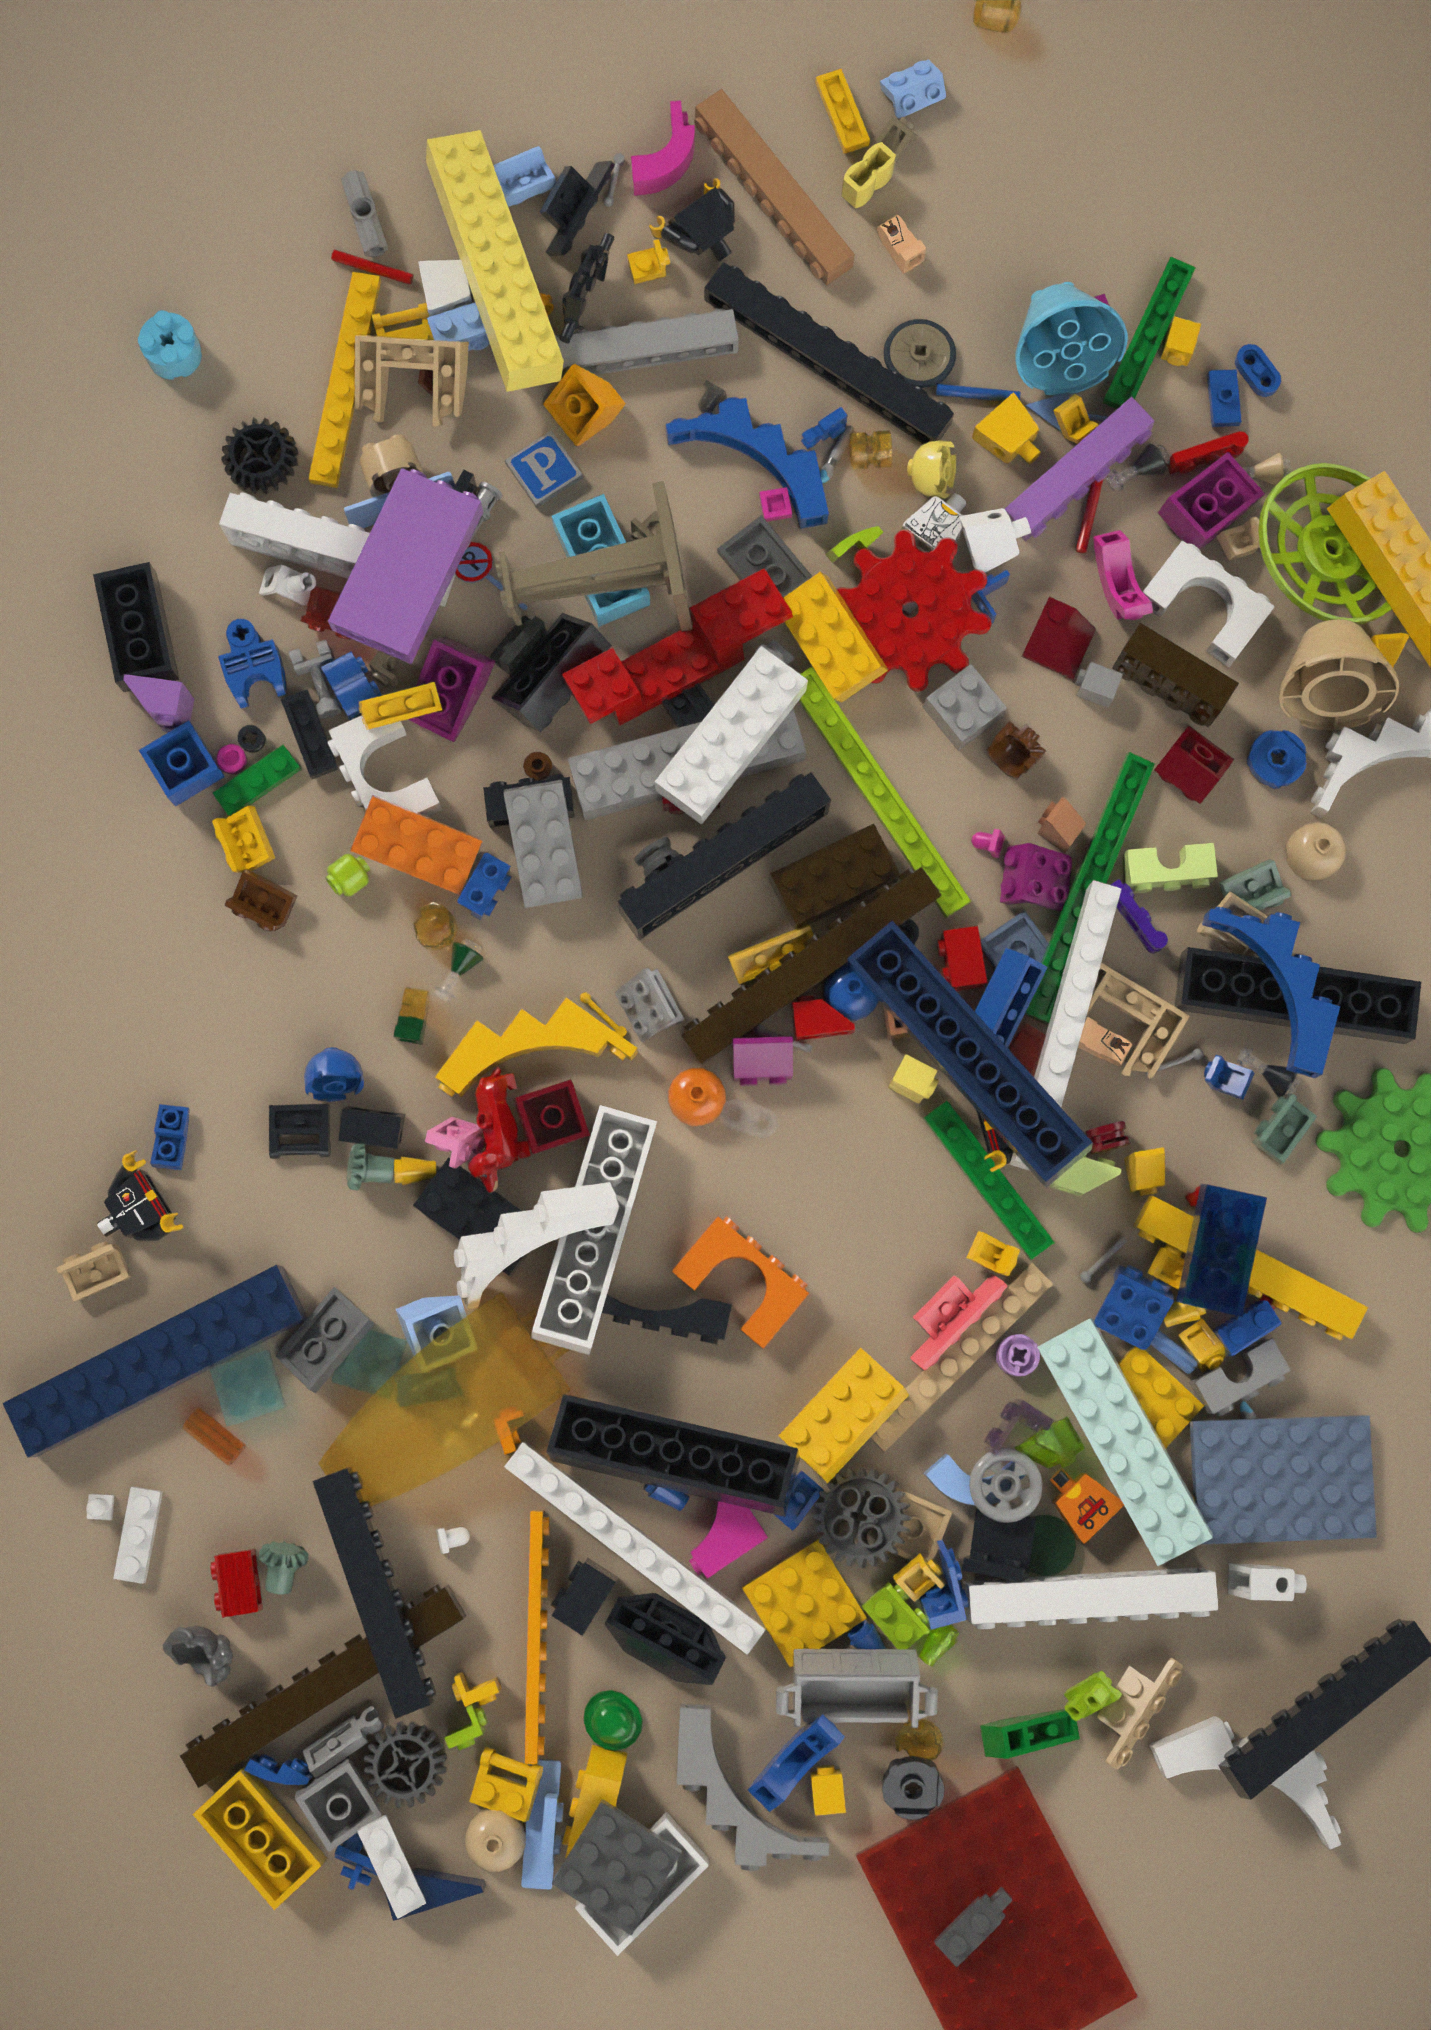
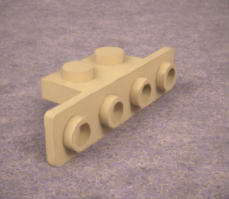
M1172 1657L1166 1663L1155 1683L1129 1666L1115 1688L1122 1693L1121 1697L1102 1708L1097 1718L1121 1735L1105 1761L1113 1768L1118 1770L1121 1766H1125L1133 1754L1132 1747L1137 1740H1141L1146 1735L1149 1729V1720L1154 1713L1157 1714L1163 1708L1166 1701V1693L1170 1687H1175L1181 1679L1183 1665Z

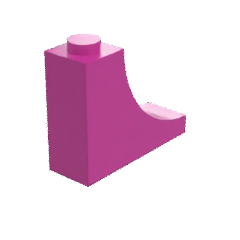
M718 1501L712 1527L705 1538L690 1551L693 1558L689 1562L698 1576L704 1573L708 1579L766 1540L768 1536L749 1508Z

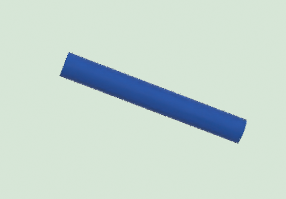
M937 384L936 387L937 396L1004 401L1012 393L1019 400L1021 395L1020 391L944 384Z

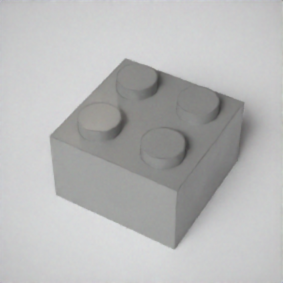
M972 664L926 697L923 706L958 751L1003 718L1007 709Z
M349 1756L318 1778L301 1787L295 1794V1800L328 1852L356 1834L357 1829L382 1816L380 1804Z

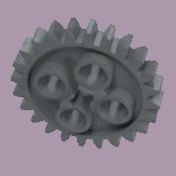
M859 1467L856 1476L852 1469H847V1478L841 1474H836L838 1483H827L830 1489L829 1493L819 1492L825 1500L823 1503H815L814 1505L821 1509V1514L813 1516V1519L821 1521V1525L817 1526L814 1530L824 1533L819 1543L830 1544L826 1550L827 1554H833L837 1551L836 1561L842 1562L846 1558L847 1566L853 1567L857 1560L859 1568H865L868 1560L871 1566L877 1567V1557L883 1562H888V1551L896 1555L898 1554V1550L894 1546L896 1542L900 1544L906 1543L900 1535L901 1532H910L909 1528L903 1526L904 1521L912 1519L911 1516L903 1513L904 1510L910 1507V1504L900 1502L906 1493L903 1491L895 1492L898 1486L896 1481L887 1484L889 1475L883 1473L878 1478V1470L871 1469L867 1476L866 1469ZM855 1491L858 1496L857 1502L854 1506L849 1507L846 1497L850 1492ZM870 1491V1497L866 1501V1493ZM879 1499H884L886 1509L882 1514L877 1515L874 1509L875 1503ZM858 1514L866 1515V1522L857 1520ZM847 1520L850 1530L846 1536L842 1537L838 1531L839 1525ZM875 1528L878 1532V1540L870 1545L867 1541V1534L871 1529ZM858 1535L859 1541L857 1544H854V1539Z

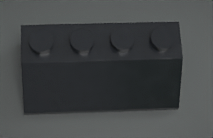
M562 613L516 671L495 693L492 700L524 725L541 733L552 722L559 709L568 703L572 695L562 674L609 650L612 645L592 623Z

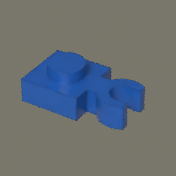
M842 407L838 408L818 421L817 426L803 432L801 442L808 450L814 447L820 440L825 441L829 437L832 439L838 437L845 430L848 415Z

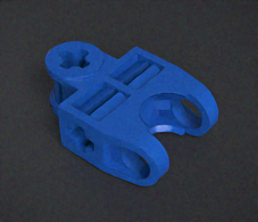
M246 619L232 621L226 630L231 652L220 655L218 658L225 681L240 708L249 707L247 697H250L249 690L257 681L271 683L278 697L287 695L285 669L274 640L271 639L261 643L259 634L251 622ZM246 633L245 640L241 641V634Z

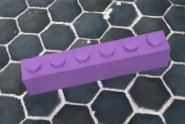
M1130 397L1005 508L1011 522L1024 517L1027 518L1031 534L1022 536L1025 542L1031 536L1037 538L1047 528L1045 524L1053 517L1055 520L1060 518L1068 509L1066 505L1073 499L1076 501L1080 500L1089 491L1088 486L1092 482L1103 480L1110 472L1109 467L1116 461L1119 464L1122 463L1131 454L1132 451L1130 449L1135 444L1142 445L1151 437L1154 420L1133 397Z

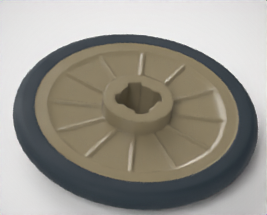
M914 319L898 325L889 334L884 345V361L889 371L898 372L912 386L928 388L939 384L951 373L956 361V347L951 335L941 325L930 320ZM915 351L924 352L925 355H915Z

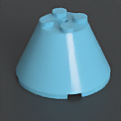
M1064 282L1038 290L1031 296V303L1015 352L1017 371L1028 387L1043 390L1046 395L1057 396L1070 392L1071 395L1087 390L1109 376L1108 371L1116 361L1120 362L1123 358L1128 341L1127 329L1123 319L1116 310L1079 290L1071 282Z

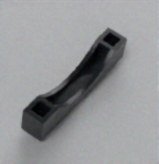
M607 1294L602 1313L612 1315V1322L630 1325L631 1320L643 1322L641 1328L659 1332L660 1326L672 1329L671 1335L688 1338L689 1333L701 1335L700 1341L717 1345L718 1339H725L732 1304L702 1298L690 1305L676 1309L655 1311L639 1309L624 1304Z

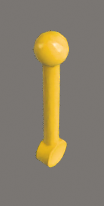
M584 992L580 995L582 1003H587L617 1034L623 1038L626 1036V1028L618 1026L591 1000L589 993Z

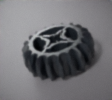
M254 417L252 425H247L246 422L242 421L243 428L239 430L233 427L232 432L235 436H226L225 440L228 445L222 446V452L225 455L222 456L221 460L223 465H225L224 470L226 474L231 476V481L235 485L239 484L240 488L244 491L250 487L251 492L256 494L259 488H261L263 493L267 495L268 487L271 486L274 490L278 491V483L282 482L287 485L286 475L294 476L295 472L292 467L298 466L296 456H298L299 452L297 447L294 446L296 444L294 438L289 436L287 428H281L280 424L276 421L271 425L266 418L263 419L261 424ZM281 447V456L279 461L275 465L273 462V458L277 454V450ZM246 448L247 454L243 458V462L239 465L240 454L242 450ZM254 452H255L256 454H258V455H259V454H262V456L264 455L265 458H266V460H265L263 457H261V458H258V456L256 457L255 454H254Z

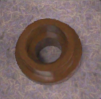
M533 752L524 760V772L529 778H535L536 781L543 780L552 771L551 759L545 753ZM536 761L543 763L542 768L539 770L532 767Z

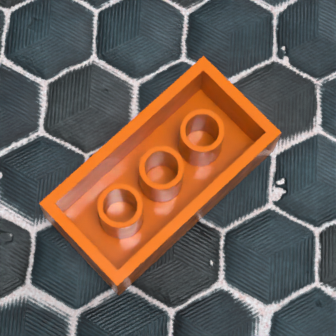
M372 795L350 851L461 895L482 840Z

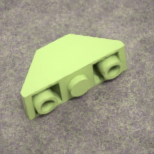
M1086 1154L1050 1184V1187L1080 1196L1121 1174L1122 1169L1115 1167V1162L1112 1160L1098 1157V1160L1095 1161L1086 1158Z

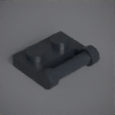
M269 1105L270 1159H280L281 1156L320 1155L321 1158L330 1157V1105ZM319 1135V1143L280 1144V1136Z

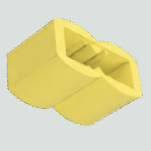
M882 142L873 145L865 153L863 161L853 164L845 173L841 196L854 208L865 205L871 199L874 190L882 188L891 179L896 154Z

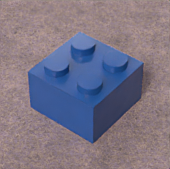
M190 721L183 723L139 750L165 795L175 807L225 777Z

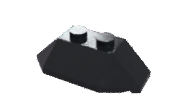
M657 1593L619 1597L605 1622V1626L625 1653L676 1682L713 1685L726 1659L711 1627L707 1623Z

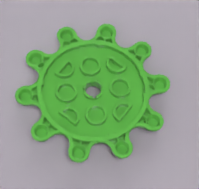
M1379 1068L1371 1076L1373 1091L1368 1097L1359 1098L1351 1091L1345 1089L1339 1090L1333 1097L1335 1107L1343 1114L1344 1123L1340 1129L1335 1131L1323 1130L1316 1137V1145L1321 1151L1334 1153L1340 1160L1339 1171L1328 1178L1326 1187L1328 1192L1334 1196H1341L1350 1191L1359 1193L1364 1200L1361 1220L1366 1226L1376 1227L1380 1225L1387 1212L1396 1210L1403 1214L1407 1227L1411 1231L1420 1233L1428 1227L1427 1209L1431 1205V1074L1424 1073L1420 1075L1415 1085L1411 1089L1405 1090L1397 1086L1394 1076L1389 1069ZM1402 1141L1407 1145L1409 1152L1405 1157L1396 1155L1394 1151L1396 1142Z

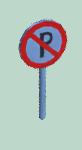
M471 542L462 556L455 575L462 581L469 583L479 582L486 578L500 591H504L502 584L489 574L493 567V558L489 549L481 543ZM524 603L519 604L520 608L527 610V605Z

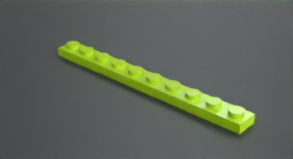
M813 667L800 673V675L808 680L807 690L799 699L800 704L909 865L915 871L922 866L942 894L934 902L944 917L948 918L970 904V898Z

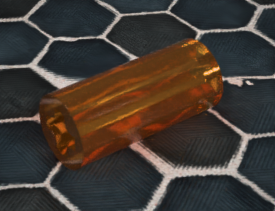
M201 1407L197 1408L182 1426L184 1431L227 1466H230L246 1447L245 1443Z

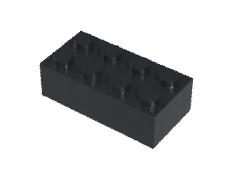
M150 562L93 574L115 683L123 692L131 691L123 680L124 674L171 681L180 680L158 575Z
M449 1157L413 1204L415 1208L459 1240L462 1236L494 1232V1228L498 1226L501 1214L522 1211L496 1191L488 1193L483 1182L473 1177L471 1173L461 1166L457 1168L449 1167ZM529 1253L510 1264L503 1272L512 1277Z

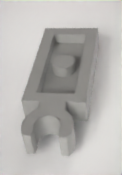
M370 1706L364 1710L359 1719L353 1714L302 1751L310 1773L315 1778H318L368 1743L366 1735L377 1733L385 1726L378 1718L380 1715L379 1711L374 1706Z

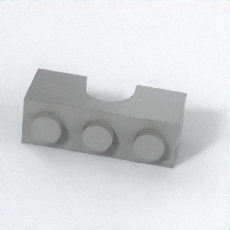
M1273 1338L1264 1339L1240 1353L1246 1363V1374L1241 1381L1237 1383L1230 1381L1221 1367L1209 1370L1189 1381L1199 1401L1205 1405L1203 1408L1207 1414L1217 1413L1218 1416H1221L1234 1408L1232 1403L1242 1398L1244 1402L1260 1394L1258 1389L1268 1384L1269 1387H1272L1285 1380L1284 1374L1291 1371Z

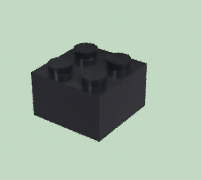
M588 1557L584 1564L578 1560L567 1578L572 1582L568 1589L562 1587L550 1605L555 1608L551 1616L583 1636L618 1577Z

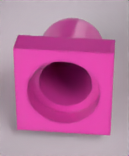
M994 829L993 834L985 832L975 833L972 836L971 842L975 848L987 850L994 858H1000L1005 836L1001 830Z

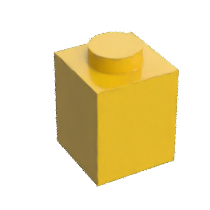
M1174 316L1160 359L1166 360L1174 366H1188L1195 349L1201 324Z
M834 1765L816 1767L815 1772H810L815 1816L846 1813L841 1770L835 1769Z

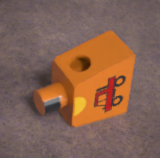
M1061 1468L1049 1479L1060 1491L1052 1500L1053 1505L1075 1538L1082 1544H1085L1124 1506L1121 1499L1086 1473L1081 1472L1073 1480Z

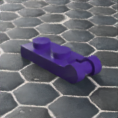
M1118 879L1111 884V886L1121 888L1116 908L1146 950L1150 953H1158L1167 945V935L1164 932L1155 930L1150 923L1152 919L1148 911L1144 907L1140 908L1133 899L1135 895L1132 889L1126 883L1122 884Z

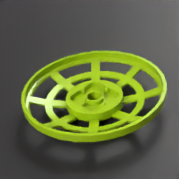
M1330 463L1310 464L1294 470L1272 488L1265 499L1260 513L1258 528L1259 545L1270 576L1292 603L1319 620H1348L1360 625L1380 618L1392 610V608L1386 601L1372 613L1363 614L1356 602L1369 595L1377 585L1366 568L1361 565L1362 562L1332 516H1322L1319 503L1333 504L1340 497L1333 494L1317 493L1315 482L1316 476L1336 478L1357 487L1371 478L1355 469ZM1304 479L1306 496L1295 501L1284 512L1274 501L1276 496L1288 485L1297 480ZM1308 505L1312 521L1303 528L1292 519V516L1299 509ZM1268 511L1280 522L1277 532L1279 553H1271L1267 540ZM1286 529L1298 537V551L1286 552ZM1326 544L1334 548L1335 555L1328 552ZM1302 562L1303 566L1311 574L1307 584L1297 575L1291 566L1292 563ZM1276 565L1284 566L1291 580L1304 591L1303 598H1300L1289 587ZM1353 574L1368 581L1355 594H1351L1345 582ZM1320 582L1334 583L1340 597L1318 592ZM1314 599L1328 604L1345 605L1353 618L1337 617L1322 612L1313 607Z

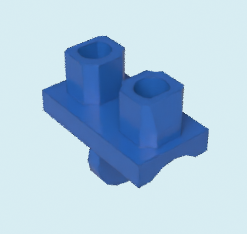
M357 1833L344 1841L342 1846L339 1845L334 1854L336 1859L356 1867L354 1870L344 1865L340 1875L351 1879L348 1888L351 1890L355 1889L358 1882L366 1886L370 1885L372 1877L363 1874V1870L378 1876L370 1858L359 1854L363 1843Z

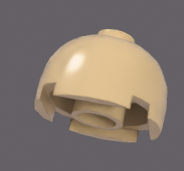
M1315 822L1303 825L1291 835L1286 844L1288 866L1296 875L1304 880L1327 879L1339 870L1345 860L1346 845L1343 836L1336 828L1326 823Z
M487 1808L480 1810L471 1819L465 1833V1847L469 1858L477 1867L487 1872H500L512 1867L521 1858L526 1845V1828L523 1821L512 1818L502 1811Z

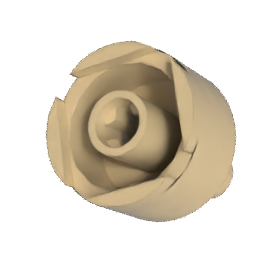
M402 434L394 435L390 439L378 443H368L362 447L363 454L360 458V466L373 497L391 491L401 468L408 471L415 469L423 473L413 444L406 440Z

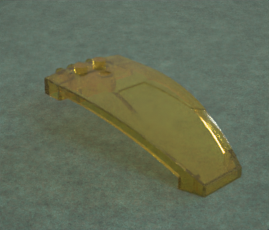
M500 1292L438 1336L390 1377L346 1425L321 1458L318 1465L326 1476L348 1467H352L353 1472L358 1471L364 1486L363 1489H360L364 1501L368 1500L371 1507L383 1504V1502L418 1488L486 1451L563 1397V1394L569 1393L571 1391L570 1387L553 1363L569 1352L570 1349L561 1347L555 1351V1354L548 1357L542 1348L549 1343L542 1341L538 1343L537 1340L531 1339L532 1333L525 1325L530 1320L536 1318L539 1306L520 1318L504 1294Z

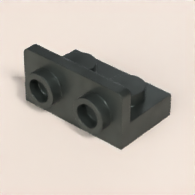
M525 615L522 616V625H515L490 655V658L495 660V664L510 676L546 634L545 622L536 615L532 620Z

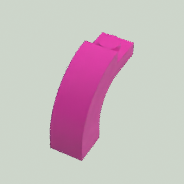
M681 100L670 101L672 136L668 144L662 150L653 154L631 156L634 196L653 194L667 189L685 174L691 164L695 148V126L688 125L687 111L682 112Z
M1121 530L1094 536V549L1099 577L1106 600L1117 620L1122 618L1125 620H1137L1142 618L1143 615L1153 613L1152 602L1141 591L1136 581L1131 561L1130 541Z

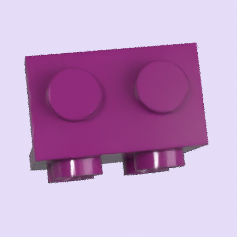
M1032 843L1008 846L1004 857L1005 865L1001 883L1000 903L1013 905L1028 902L1061 912L1069 894L1072 870L1071 856Z

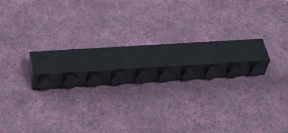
M723 262L704 287V300L717 309H733L735 321L923 445L931 441L941 440L951 426L954 413L947 404L941 401L936 402L928 396L924 389L912 386L898 372H891L883 367L877 358L866 356L859 351L854 343L837 337L831 328L819 325L813 321L807 312L796 310L790 306V303L784 297L775 296L770 293L761 282L752 281L738 267L729 266Z

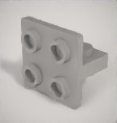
M649 968L643 969L615 992L619 1004L625 1011L634 1032L641 1042L647 1041L657 1032L675 1026L685 1020L658 969L650 971Z

